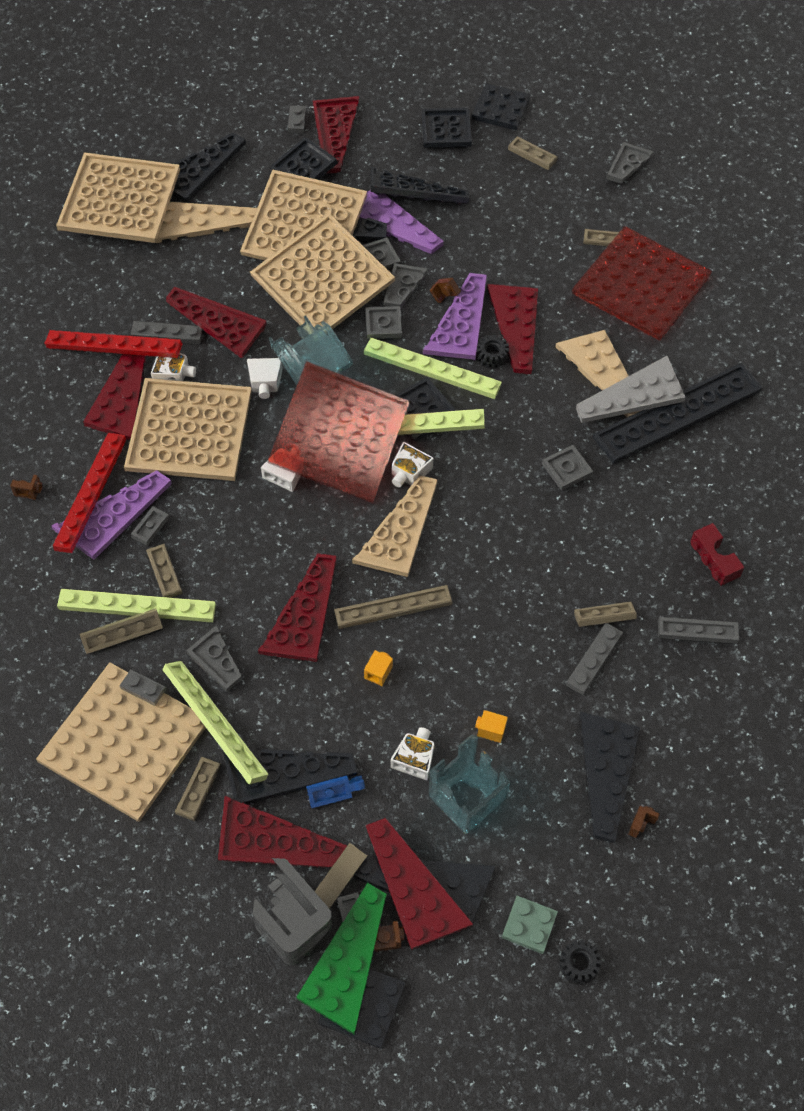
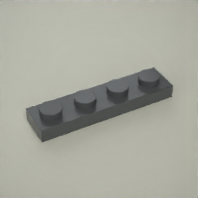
M133 321L130 335L179 339L182 343L201 344L203 329L192 325Z
M659 617L658 638L738 643V622Z
M605 623L567 680L566 686L584 695L620 640L623 632Z

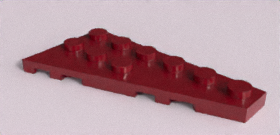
M359 96L313 101L320 147L335 157L338 162L326 174L341 172L359 104Z
M487 284V291L490 294L491 304L495 310L501 335L507 341L506 344L508 343L509 345L508 356L513 372L531 374L538 288Z
M174 287L166 296V302L240 358L244 357L266 327V320Z
M122 354L84 419V426L105 433L125 435L127 440H131L140 402L146 356Z
M317 553L306 571L302 582L298 584L294 595L290 597L279 615L272 631L270 630L264 644L260 646L258 654L317 662L336 566V556Z
M224 797L218 854L219 861L277 865L272 858L287 859L292 866L332 868L347 847V845L313 833L308 829L296 826L264 811L252 808L230 797Z
M386 818L365 825L411 950L473 926V923Z

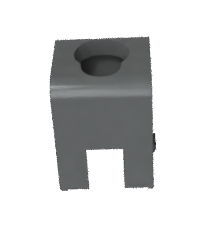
M272 858L283 871V874L274 873L277 879L268 885V888L275 895L270 900L274 906L271 910L278 919L275 921L257 899L254 900L253 918L256 930L282 961L292 966L299 963L331 934V911L287 859Z

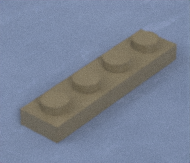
M155 608L81 633L80 637L85 652L88 654L162 629L163 627Z

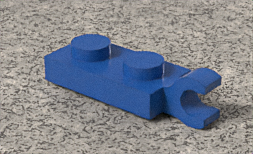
M347 776L309 785L306 788L311 808L352 798L351 792L365 789V784L362 776H356L350 781Z

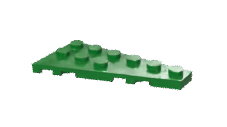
M369 883L366 884L296 997L297 1000L355 1035L386 900V893Z

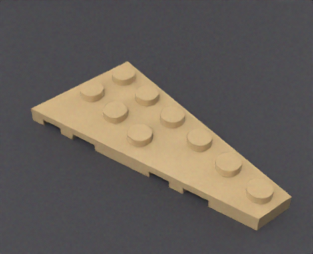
M169 202L156 243L170 238L171 241L178 240L177 237L181 236L195 237L212 234L216 230L223 229L224 232L230 231L229 228L239 227L240 229L250 227L257 208Z
M605 330L556 343V348L562 351L569 361L576 364L578 370L595 387L598 386L601 390L628 377ZM640 411L632 412V413H627V414H624V415H625L626 417H629V416L634 415V414H636V413H638V412H640Z
M419 475L407 490V494L402 500H399L395 509L388 514L376 529L368 543L364 544L360 553L352 559V563L408 577L437 486V479Z

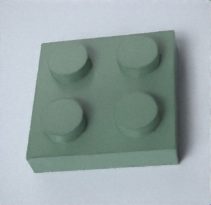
M516 896L502 938L543 954L558 911Z

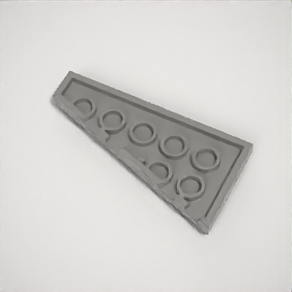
M665 356L578 403L576 410L581 423L684 402L685 395L668 356Z

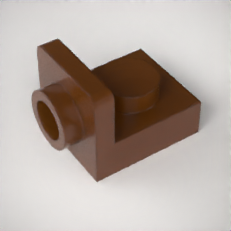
M453 278L438 279L430 289V292L437 303H441L447 296H458L461 290Z
M34 474L31 483L24 480H12L10 487L14 496L36 500L38 493L42 491V482L39 476Z
M639 806L628 835L636 838L639 832H644L647 822L655 824L660 814L651 807Z
M394 921L393 925L379 927L374 952L401 948V941H404L403 927H398V921Z

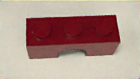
M712 523L694 531L690 542L692 548L697 550L701 556L703 564L707 565L711 570L713 578L718 580L722 586L741 577L745 567L735 553L720 555L716 552L715 549L720 547L723 536Z

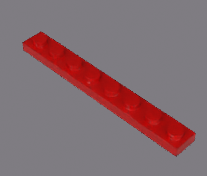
M56 330L49 331L44 343L46 348L170 358H178L183 345L179 339Z
M107 434L53 544L54 551L73 553L126 442L125 435Z

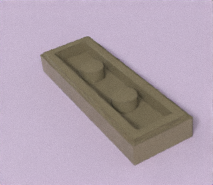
M518 136L508 146V150L547 170L557 161V156Z
M585 229L583 244L633 249L635 234Z
M165 544L147 549V555L162 596L171 598L183 594Z
M632 602L574 610V616L579 627L631 620L637 617Z
M201 757L175 810L176 815L192 821L196 820L221 768L220 763Z
M351 843L348 844L315 890V893L329 909L367 857L365 853Z

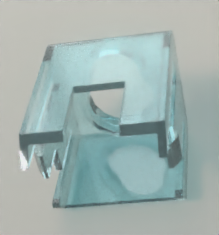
M305 315V323L296 328L302 340L292 346L289 343L286 344L282 337L276 341L269 337L272 349L304 396H308L344 373L353 365V362L330 325L323 321L321 322L323 327L319 324L313 327Z
M470 735L458 746L457 757L446 767L445 760L442 759L430 770L429 780L430 798L466 834L507 799L510 781L503 771L500 773L497 786L498 773L490 766L493 759L485 751L481 752L479 767L475 764L478 737ZM458 782L467 783L470 787L480 790L484 794L485 799L471 812H469L465 805L462 806L461 810L451 791V787Z

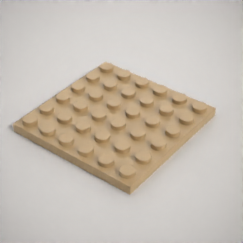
M84 153L57 222V229L156 243L180 172V165Z
M272 170L240 253L243 256L265 261L328 213L353 235L367 197V191Z
M330 213L250 271L251 276L315 341H318L395 281V277Z
M145 378L124 465L125 471L141 473L159 471L163 475L235 481L252 394L251 387Z
M109 662L36 760L140 822L206 727L192 708L165 693L156 706L122 690L119 685L128 672Z

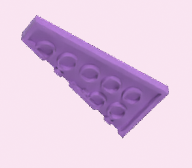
M371 190L367 192V197L359 217L371 218L387 223L386 236H394L398 238V241L411 243L413 247L432 254L443 246L442 239L385 194H374Z
M469 273L461 287V292L458 296H455L451 307L449 306L428 345L424 347L423 354L476 359L487 275Z
M155 471L137 480L136 484L120 489L119 493L113 496L109 495L97 501L76 547L94 560L172 484L171 480L159 471ZM64 521L60 524L55 523L51 525L52 529L59 533Z

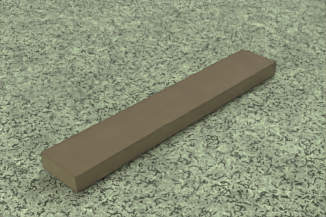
M448 585L337 608L334 609L338 629L452 605V599Z

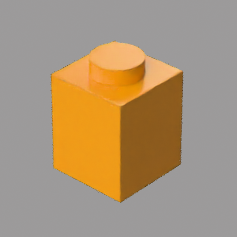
M375 650L364 669V678L383 686L393 667V658L385 652Z
M484 710L482 717L478 716L476 721L477 736L501 743L508 717Z

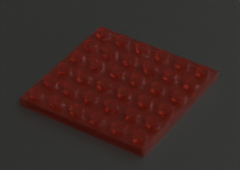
M624 226L574 286L572 294L661 341L711 276L712 271Z
M306 361L267 463L373 503L410 401Z

